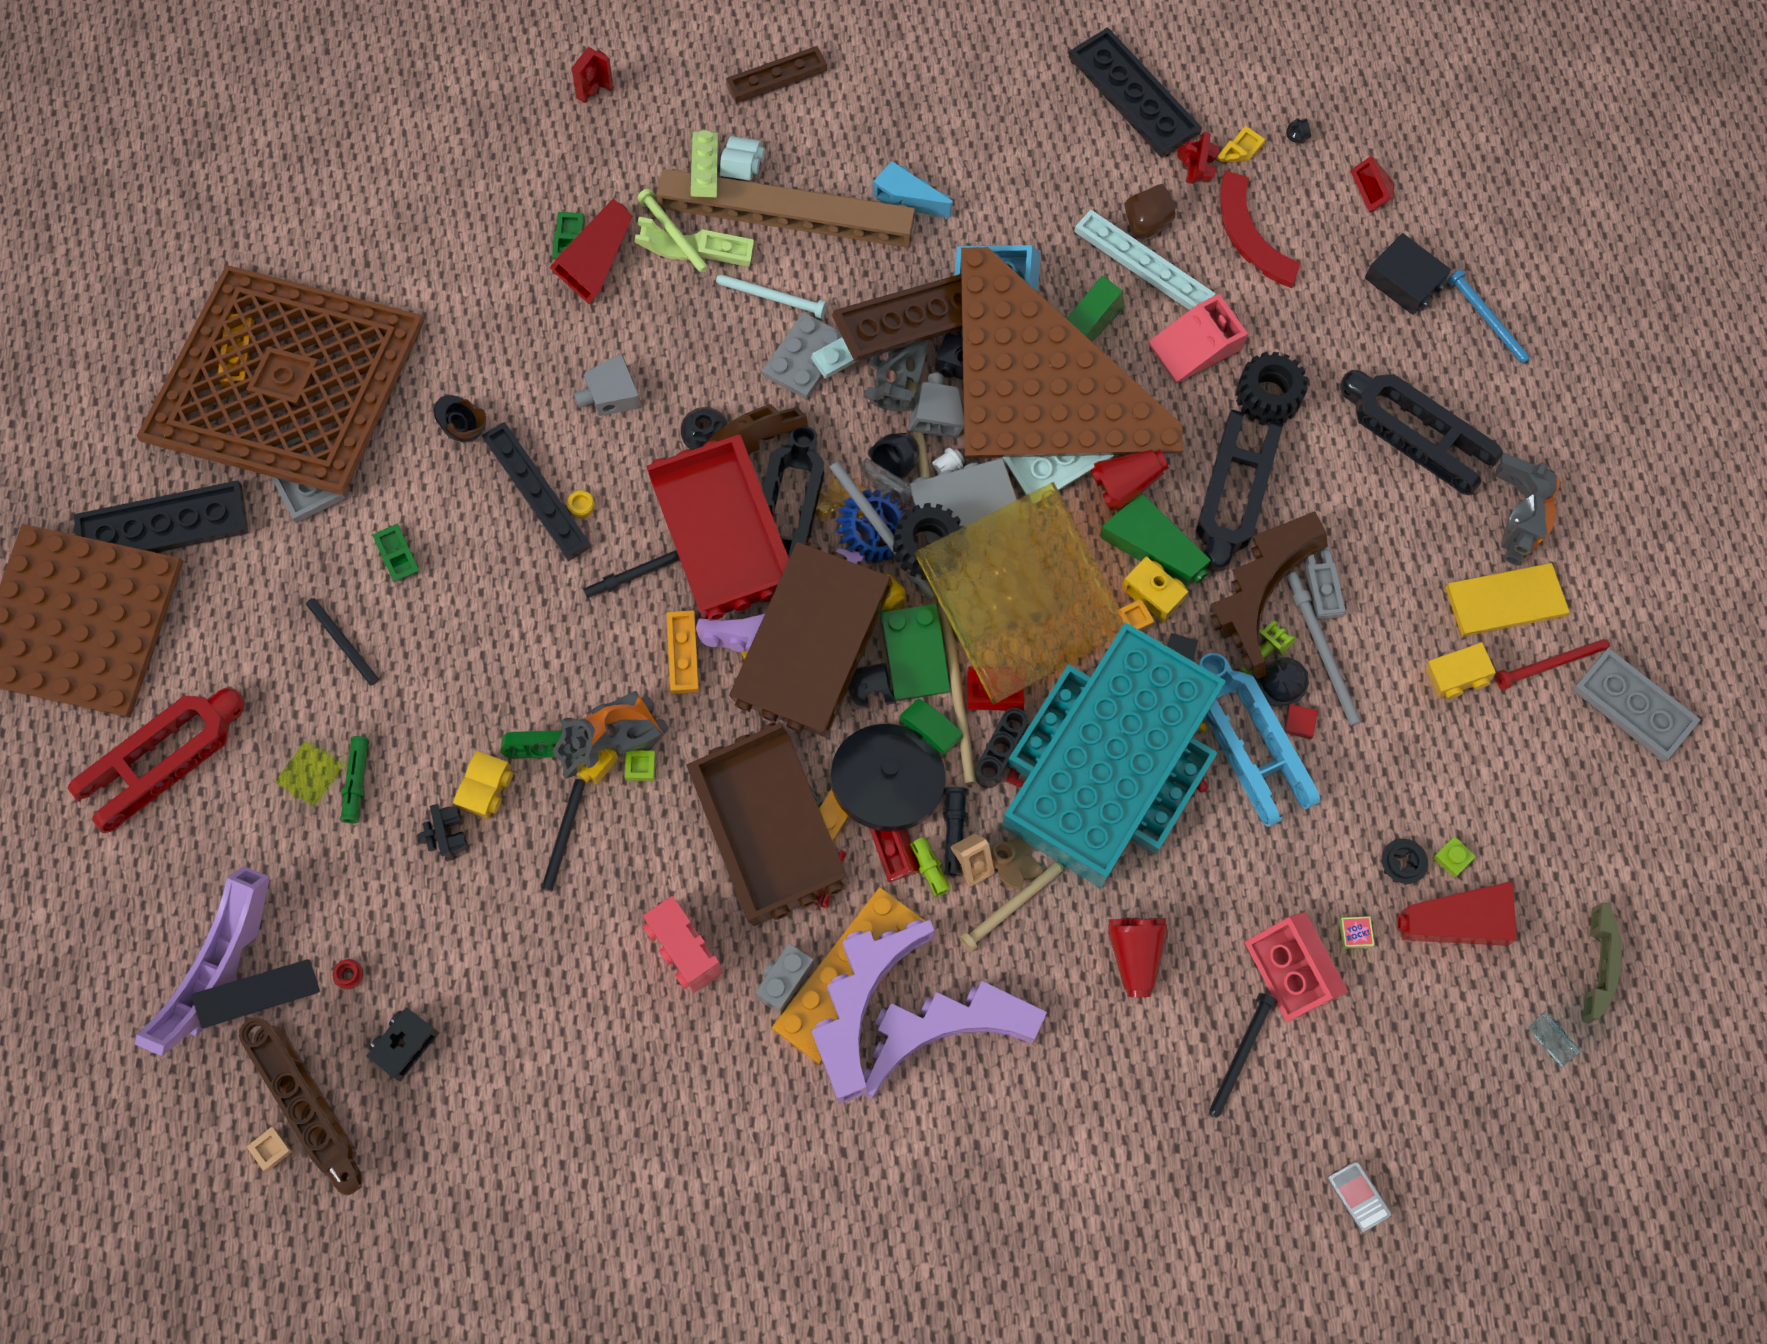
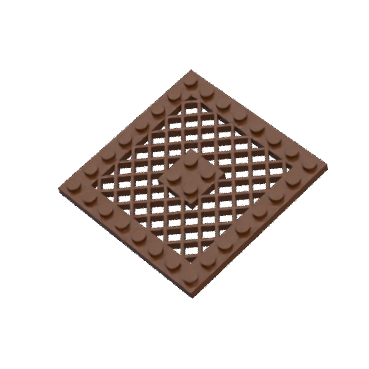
M226 265L144 420L137 438L140 442L344 496L424 323L423 316ZM253 303L256 306L255 309L242 313L240 310ZM279 310L280 315L268 320L266 319V314ZM237 311L239 315L230 318L231 314H235V312ZM301 316L304 317L305 321L291 326L289 321ZM252 317L254 320L261 317L263 322L249 327L246 319ZM326 322L329 324V328L316 333L314 327ZM284 323L288 327L277 333L272 331V328ZM243 324L246 328L231 334L228 327L232 329ZM352 328L355 334L343 339L340 338V333ZM225 329V331H226V333H227L228 336L225 337V338H222V337H223V330ZM310 329L312 335L300 340L298 339L297 334ZM268 330L270 336L256 341L255 335ZM249 335L253 343L238 348L235 340L241 339L243 341L244 337ZM377 335L379 340L366 345L363 341ZM335 336L336 342L323 346L321 341ZM293 337L295 342L284 347L280 346L279 342ZM358 342L362 346V348L350 353L346 349V347ZM316 343L318 344L319 349L307 354L305 353L304 348ZM225 344L228 347L233 345L234 351L222 356L220 355L219 350H221V346ZM275 344L277 349L269 346ZM267 347V349H266V351H265V353H264V355H263L261 349H264V348ZM342 349L343 356L333 360L328 356ZM300 350L302 355L295 354L294 352ZM248 352L250 355L258 352L260 357L245 362L242 354ZM377 352L375 358L373 359L371 354ZM215 353L217 358L211 360L212 356ZM238 356L242 364L228 370L224 362L228 364V360ZM367 356L369 362L357 367L355 366L353 361ZM325 357L327 362L320 365L318 359ZM348 363L350 364L352 369L341 374L337 373V368ZM219 364H221L224 372L209 377L207 372L218 368ZM256 369L254 375L252 376L250 371ZM245 370L249 378L234 384L231 376H239L240 372ZM332 371L334 377L320 382L318 376ZM367 373V375H366V377H365V379H364V381H363L361 375ZM203 374H204V376H205L206 379L200 381L201 378H202V376H203ZM357 377L358 384L345 388L344 382ZM228 378L231 386L216 391L214 386L221 384L220 380ZM313 379H315L317 384L310 386ZM337 385L340 386L341 391L330 396L327 395L325 390ZM211 388L212 394L198 399L197 393ZM247 390L249 395L241 398L239 393ZM322 393L323 399L311 404L309 403L307 398ZM357 394V396H356V398H355V400H354V402H353L350 397ZM236 395L238 400L225 406L223 405L221 400ZM193 396L195 401L189 403L191 397ZM347 399L349 405L338 410L334 409L333 404ZM265 400L272 401V403L267 405ZM303 400H304L306 406L300 408V406H301V404H302V402H303ZM261 401L263 407L248 412L247 406ZM218 402L220 408L205 413L204 407ZM290 406H291V407H295V408H299V409H297V410H295V411H292L291 408H290ZM329 406L331 413L317 418L315 412ZM286 407L287 414L276 419L273 418L271 413ZM243 409L244 415L233 420L230 419L228 414ZM197 410L200 411L201 416L187 421L185 415ZM311 414L314 420L299 426L297 420ZM268 415L269 422L257 427L255 426L253 421ZM347 416L344 424H342L340 419ZM225 417L227 422L214 428L212 427L210 422ZM334 421L337 422L339 427L324 432L322 426ZM291 422L294 423L296 428L281 434L279 427ZM250 423L252 429L237 434L236 428ZM206 424L208 429L201 428L200 426ZM319 429L320 435L306 440L304 434ZM272 430L276 431L277 436L266 441L262 440L261 435ZM232 431L234 436L227 435L224 433ZM299 436L301 437L302 443L288 448L287 441ZM257 437L259 443L250 440ZM336 438V441L332 447L330 441ZM326 443L328 449L314 455L312 448ZM281 444L284 447V449L276 448V446ZM308 451L310 456L303 455L301 453Z

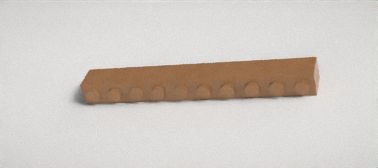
M662 169L656 193L658 204L665 210L909 248L914 225L915 208L906 205H892L880 201L860 200L855 197L834 196L830 193H815L804 189L783 188L779 185H764L754 181L732 180L728 177H717V197L691 196V173L682 172L678 169Z

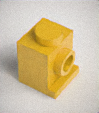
M602 750L598 753L599 760L593 767L588 768L585 764L576 775L586 783L591 780L598 784L619 759L616 750Z

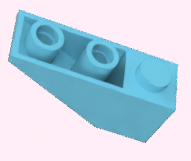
M893 161L873 181V196L883 203L906 205L915 208L916 213L948 218L952 215L953 201L948 195L938 192L928 182L915 177L907 168L899 166Z

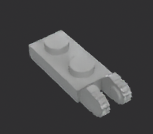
M1326 547L1319 552L1322 564H1316L1314 554L1304 559L1317 620L1344 617L1346 614L1335 562L1332 561L1329 547Z

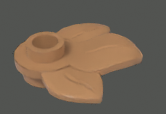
M1014 838L1009 842L1001 841L990 847L993 866L998 869L999 878L1006 885L1014 889H1022L1024 880L1037 878L1043 873L1041 866L1029 855L1032 852L1033 846L1020 838ZM998 855H1003L1005 859L1000 858Z

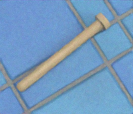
M1055 862L969 934L963 932L959 936L961 943L972 953L978 948L976 943L1058 876L1064 869L1063 864Z

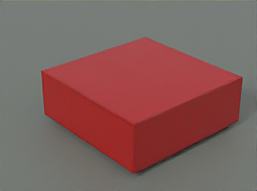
M1290 704L1287 709L1285 733L1312 739L1318 710Z

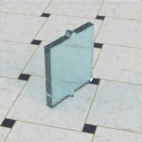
M1546 1011L1528 1027L1545 1050L1553 1056L1561 1067L1565 1066L1581 1052L1566 1035V1032L1558 1026Z

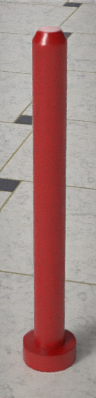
M1602 639L1510 672L1500 670L1495 673V681L1501 690L1511 688L1513 682L1604 651L1610 647V643L1608 640Z

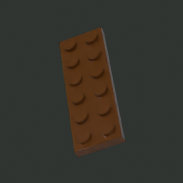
M962 274L834 310L832 317L854 362L962 330Z

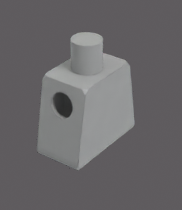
M621 354L585 372L584 378L587 388L573 393L579 408L594 403L599 416L641 408L639 395Z
M932 373L928 375V382L921 383L914 395L915 409L911 411L908 431L957 438L964 428V413L959 390L954 386L944 385L942 374Z

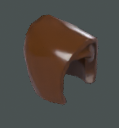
M1163 184L1135 194L1124 203L1128 222L1133 234L1137 238L1152 237L1161 232L1175 219L1176 213L1173 199Z

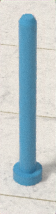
M1460 269L1448 278L1450 286H1457L1521 363H1526L1529 360L1528 353L1464 279L1466 276L1465 272Z

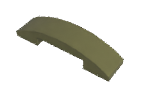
M1603 902L1593 907L1591 913L1590 937L1601 939L1597 989L1585 993L1583 1023L1588 1024L1598 1020L1610 1005L1618 986L1622 965L1621 940L1617 922L1609 904Z

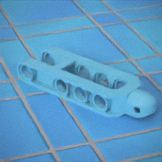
M1218 653L1204 655L1198 665L1226 680L1217 698L1231 692L1238 694L1274 758V761L1259 768L1256 764L1253 765L1243 748V740L1238 739L1229 723L1231 720L1229 715L1225 716L1218 701L1215 700L1205 719L1264 825L1270 827L1283 819L1280 817L1278 809L1271 798L1272 792L1264 780L1265 777L1280 770L1302 808L1308 809L1319 804L1320 796L1315 784L1254 677L1243 672L1233 671L1227 659Z

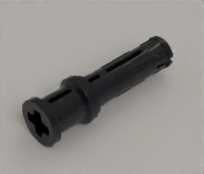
M946 787L943 791V794L946 795V811L943 812L942 816L946 822L944 875L957 876L958 874V876H962L961 864L951 850V846L963 840L964 822L968 819V813L965 810L966 796L969 795V789L964 787Z

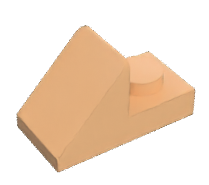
M973 834L951 846V850L961 864L964 879L969 887L995 874L989 843L985 838Z

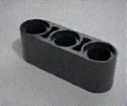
M1010 708L1003 714L984 750L976 769V780L981 787L993 788L1000 782L1008 766L1010 755L1025 733L1028 719L1025 712L1021 709ZM1016 720L1020 723L1021 727L1018 729L1010 728L1007 722ZM1004 744L1009 750L1005 753H1000L995 750L994 746ZM984 768H992L996 775L986 777L981 771Z

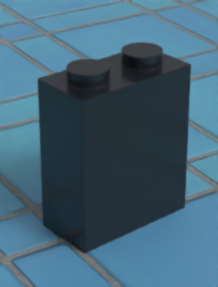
M1402 233L1370 265L1365 279L1410 314L1414 315L1419 309L1425 310L1433 300L1432 295L1435 292L1440 294L1449 284L1447 277L1452 269Z

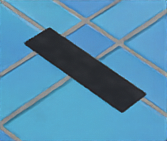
M307 959L196 992L191 996L201 1028H206L319 993L320 989L311 962Z

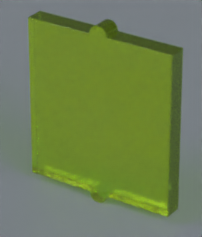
M304 741L275 783L291 792L293 798L299 797L310 805L315 806L344 765L328 756L326 750L320 751Z

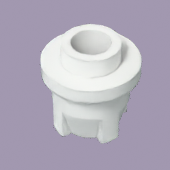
M947 448L944 451L945 454L932 462L937 474L945 470H953L954 472L963 469L965 460L957 449L953 451L951 448Z

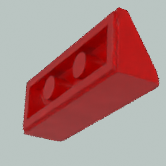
M869 828L888 882L920 872V866L910 847L911 841L906 829L901 831H879Z

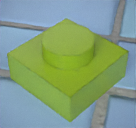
M632 750L626 752L625 780L655 781V751Z
M1454 836L1441 848L1433 859L1455 878L1476 856Z

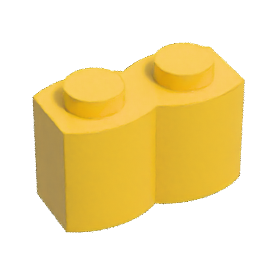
M476 751L457 790L453 804L458 809L489 819L491 814H496L500 808L502 798L499 796L503 787L507 788L511 783L513 772L511 771L510 764Z

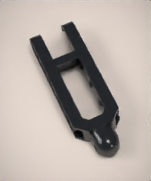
M1350 370L1344 374L1340 382L1343 396L1356 405L1359 424L1464 495H1472L1480 486L1481 478L1474 470L1447 453L1454 445L1470 457L1473 455L1483 463L1492 465V467L1497 464L1503 454L1502 448L1496 442L1395 374L1379 375L1373 379L1360 370ZM1385 395L1401 406V410L1404 412L1407 410L1423 421V425L1426 427L1429 425L1444 435V438L1438 445H1435L1376 404L1375 398Z
M1233 409L1230 410L1196 527L1197 535L1206 545L1204 554L1211 560L1207 568L1215 572L1226 570L1233 553L1248 547L1249 541L1253 537L1283 428V423L1269 421L1268 431L1259 454L1237 448L1235 445L1244 412ZM1231 461L1255 468L1254 481L1247 496L1248 503L1241 518L1242 525L1236 530L1218 526L1214 520Z
M808 426L794 428L790 433L788 445L771 452L762 488L773 517L785 469L792 467L810 472L809 482L805 483L804 504L799 509L797 531L794 530L793 538L780 535L785 549L790 550L789 558L796 542L804 545L806 542H809L825 475L824 461L816 452L817 433Z

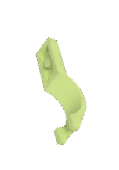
M639 217L638 225L641 226L640 235H635V243L666 258L689 260L667 231L658 227L653 219ZM703 229L696 234L683 235L701 258L750 266L753 239Z

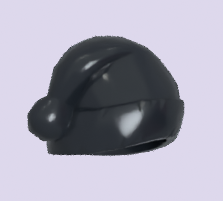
M892 433L881 437L868 450L871 463L873 461L883 472L887 470L892 476L895 475L901 480L916 466L920 454L917 441L907 433Z

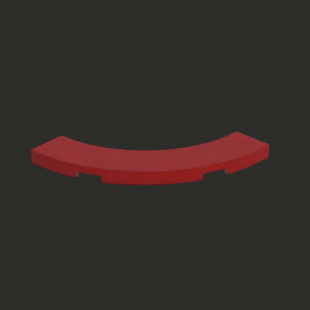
M1225 170L1220 187L1219 203L1222 212V222L1230 241L1249 264L1252 263L1263 271V275L1279 284L1292 288L1301 262L1281 254L1263 239L1255 228L1247 208L1246 192L1249 178Z

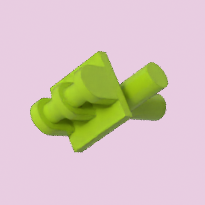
M1275 620L1264 630L1261 629L1259 631L1262 639L1265 641L1262 646L1259 645L1263 659L1273 650L1284 657L1286 655L1285 652L1296 641L1293 635H1287L1285 628L1280 629L1278 627L1279 623ZM1244 664L1239 668L1243 673L1250 674L1252 672V670L1247 671Z

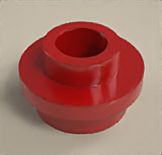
M353 959L342 960L333 970V980L342 989H352L362 981L363 968ZM347 970H353L352 978L344 979V973Z

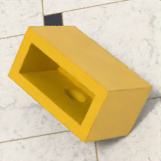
M1145 557L1124 579L1121 588L1135 601L1142 599L1148 611L1161 623H1164L1185 601L1189 592L1180 580L1170 577L1161 564L1151 561L1148 557Z
M1482 642L1430 660L1425 668L1438 699L1445 696L1447 699L1456 698L1464 693L1463 690L1474 687L1475 690L1484 688L1491 684L1490 681L1496 673Z

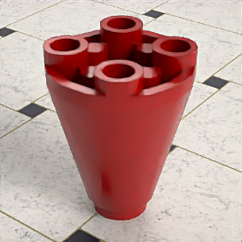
M1159 449L1155 452L1148 450L1093 463L1095 468L1091 469V473L1097 486L1103 484L1106 493L1102 495L1109 510L1115 509L1116 512H1119L1163 476V471L1169 469V466Z
M1166 918L1108 919V934L1124 989L1127 990V997H1151V990L1155 988L1167 935Z

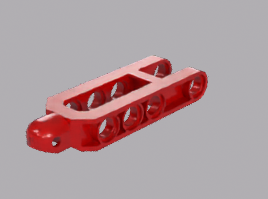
M223 688L208 699L201 696L181 697L76 776L69 783L67 789L76 801L81 802V799L89 797L101 787L105 788L121 776L129 787L100 808L92 817L93 823L101 833H109L115 830L226 745L228 724L238 718L244 710L243 696L236 689ZM198 715L205 721L203 731L140 779L131 769L133 767L132 763L149 750L151 752L154 751L157 744L173 732L175 734L179 732V728L194 716Z

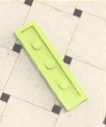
M707 130L693 132L691 196L717 197L718 133H712Z

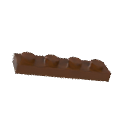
M818 46L727 77L726 85L735 103H739L827 71V63Z

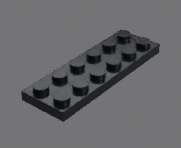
M1108 27L1069 51L1068 57L1161 158L1201 133L1202 127Z
M239 480L74 514L76 536L155 553L248 533L242 484Z

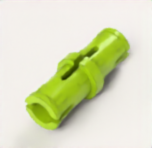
M927 837L915 840L910 844V847L920 865L919 871L928 881L934 897L947 893L951 890V887L941 869L942 863L933 854Z

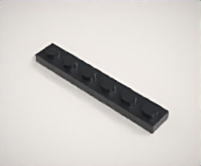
M503 422L481 435L486 445L567 561L591 548L588 539L507 424Z

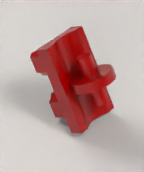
M1207 132L1202 134L1201 140L1194 143L1188 141L1186 145L1178 149V159L1183 162L1184 166L1188 167L1187 183L1194 184L1198 179L1209 183L1216 174V167L1208 164L1207 161L1213 162L1217 158L1220 147L1210 142L1211 134Z

